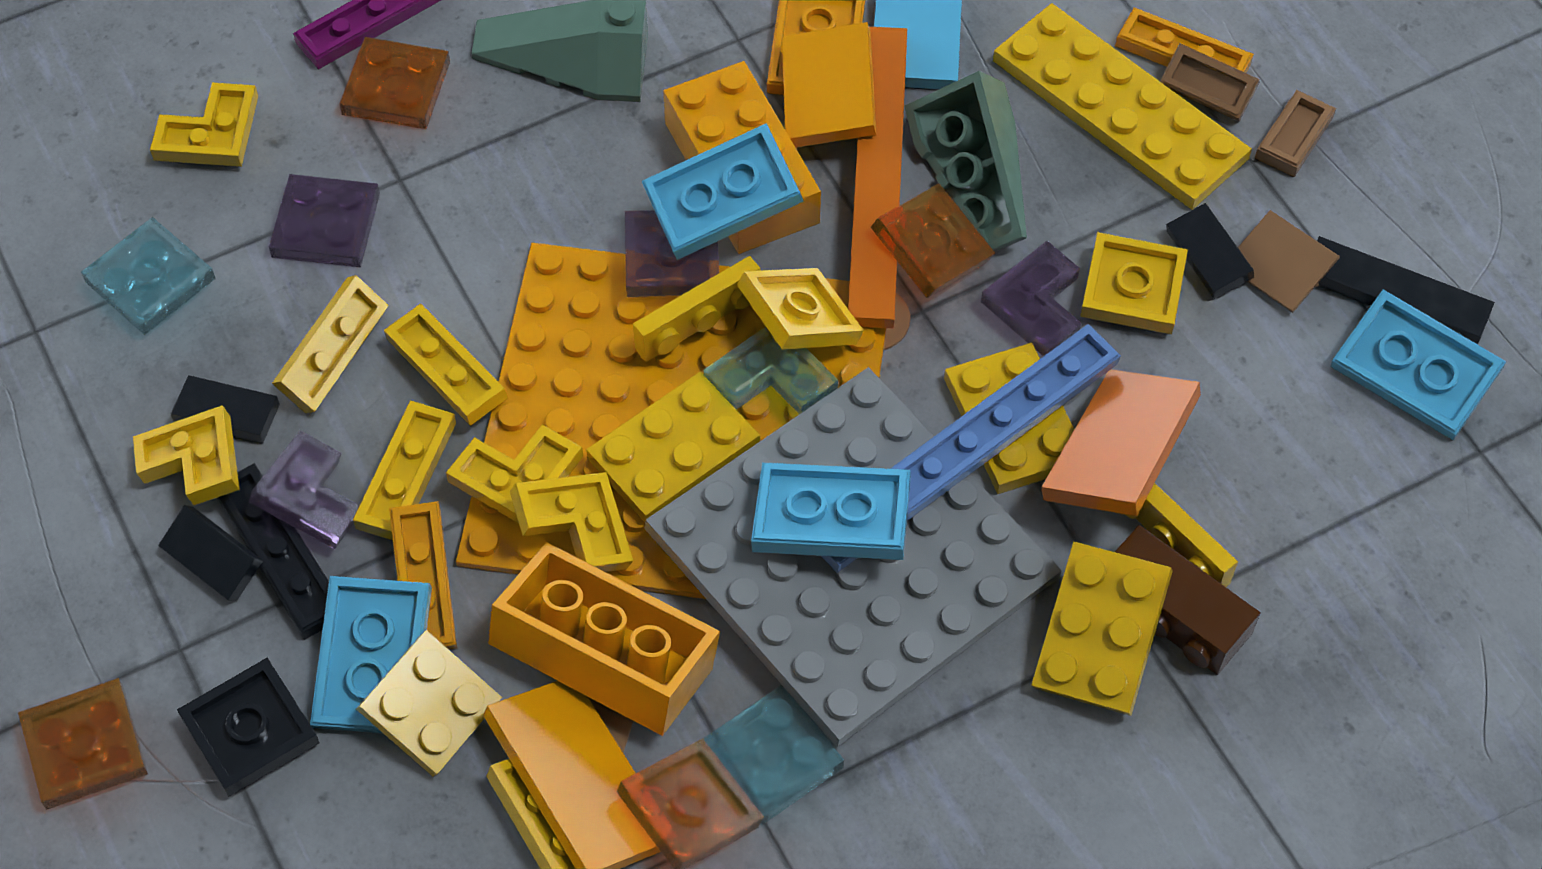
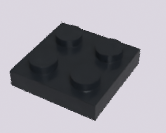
M268 657L177 709L182 721L228 797L320 743L315 731Z

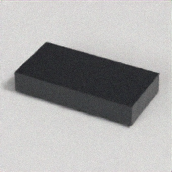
M1206 203L1166 224L1167 233L1176 246L1188 249L1186 260L1214 299L1254 278V269Z
M188 375L173 407L171 417L173 422L223 405L231 417L233 437L263 444L280 403L276 395Z
M188 505L182 507L158 545L230 601H237L263 562L260 557L196 508Z

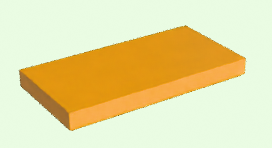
M555 681L487 705L483 714L485 720L575 869H621L672 848L677 837L586 695L559 681Z

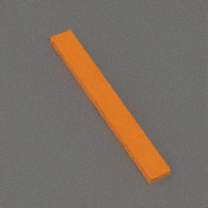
M869 26L871 32L876 135L860 137L857 141L848 310L861 327L894 329L907 28Z

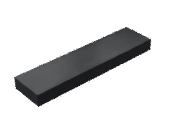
M1321 236L1318 237L1317 241L1340 256L1339 260L1318 283V286L1368 305H1372L1384 289L1478 345L1494 306V301Z
M253 463L237 472L240 490L217 497L247 548L263 560L259 566L305 640L323 630L329 581L256 464Z

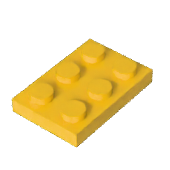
M1031 342L946 368L944 380L960 415L963 416L1040 358ZM1063 405L984 463V467L997 494L1047 478L1074 431V427Z
M699 372L587 448L586 452L587 459L600 473H607L610 485L645 523L646 519L760 442V434L717 388Z
M1073 541L1031 686L1038 690L1131 716L1173 572L1172 568Z

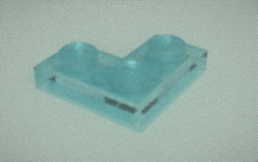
M764 327L704 369V376L736 410L771 385L801 414L838 388V379L807 348L782 350L767 327Z

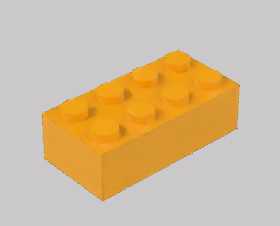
M745 61L663 90L665 124L685 160L767 123L802 195L804 202L728 236L738 254L820 223L821 190Z
M546 542L492 604L488 644L663 736L713 670L720 631Z

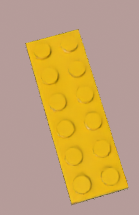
M1053 3L1049 4L994 50V63L1191 210L1197 207L1250 158L1251 147Z

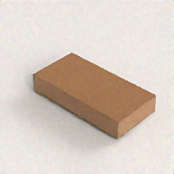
M1179 43L1160 81L1172 91L1239 122L1260 83L1258 78Z
M1296 90L1258 147L1255 159L1295 177L1333 119L1336 108Z

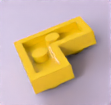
M212 82L203 117L159 114L150 147L153 160L242 167L258 101L256 86Z
M223 405L133 436L136 474L144 484L183 471L185 494L193 505L240 490L231 417Z
M543 424L515 459L508 457L474 437L447 470L446 477L448 483L519 523L510 490L515 483L568 477L583 458V450L580 445Z
M606 472L515 483L510 490L522 536L569 531L576 557L604 572L627 569L633 562Z

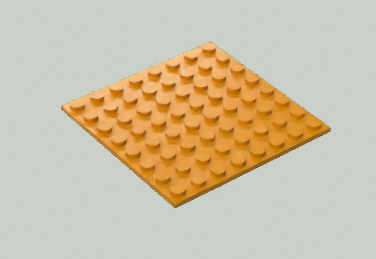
M531 242L498 381L505 388L508 399L491 411L484 443L515 459L543 424L582 447L583 458L569 476L600 473L587 459L586 449L699 372L717 388L760 434L761 441L869 367L880 378L887 328L862 327L864 331L856 345L782 350L760 317L749 305L743 309H735L720 318L712 328L704 332L698 331L684 339L673 351L664 355L659 354L645 362L635 350L633 323L730 266ZM826 278L848 308L850 281ZM611 486L633 562L627 569L606 573L641 591L706 599L645 530L643 520ZM471 496L456 558V566L519 574L546 542L575 557L576 555L569 531L522 536L519 523Z

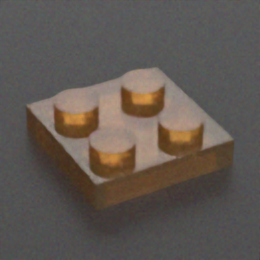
M365 37L340 101L342 115L427 129L450 64L449 51Z
M940 183L878 217L871 226V229L926 298L931 297L984 265L995 254Z
M119 678L18 712L39 796L46 810L148 775L124 687Z
M703 738L622 780L617 789V794L674 869H686L759 828L764 818Z

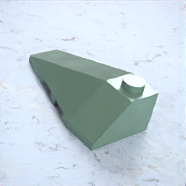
M588 0L479 19L476 22L472 59L517 74L527 71L545 77L547 84L557 87L564 83L582 89L584 96L596 100L641 102L648 40L646 0Z
M977 71L904 105L915 148L937 175L935 179L941 188L947 190L958 207L957 213L983 253L991 254L1026 239L1016 125L1005 83L981 71Z

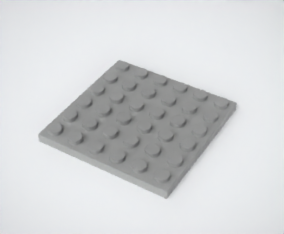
M869 367L645 521V530L836 747L843 744L1057 581L1062 572L1054 561L971 474L907 521L903 560L857 558L840 572L836 573L821 556L752 552L751 538L762 462L890 469L934 437Z

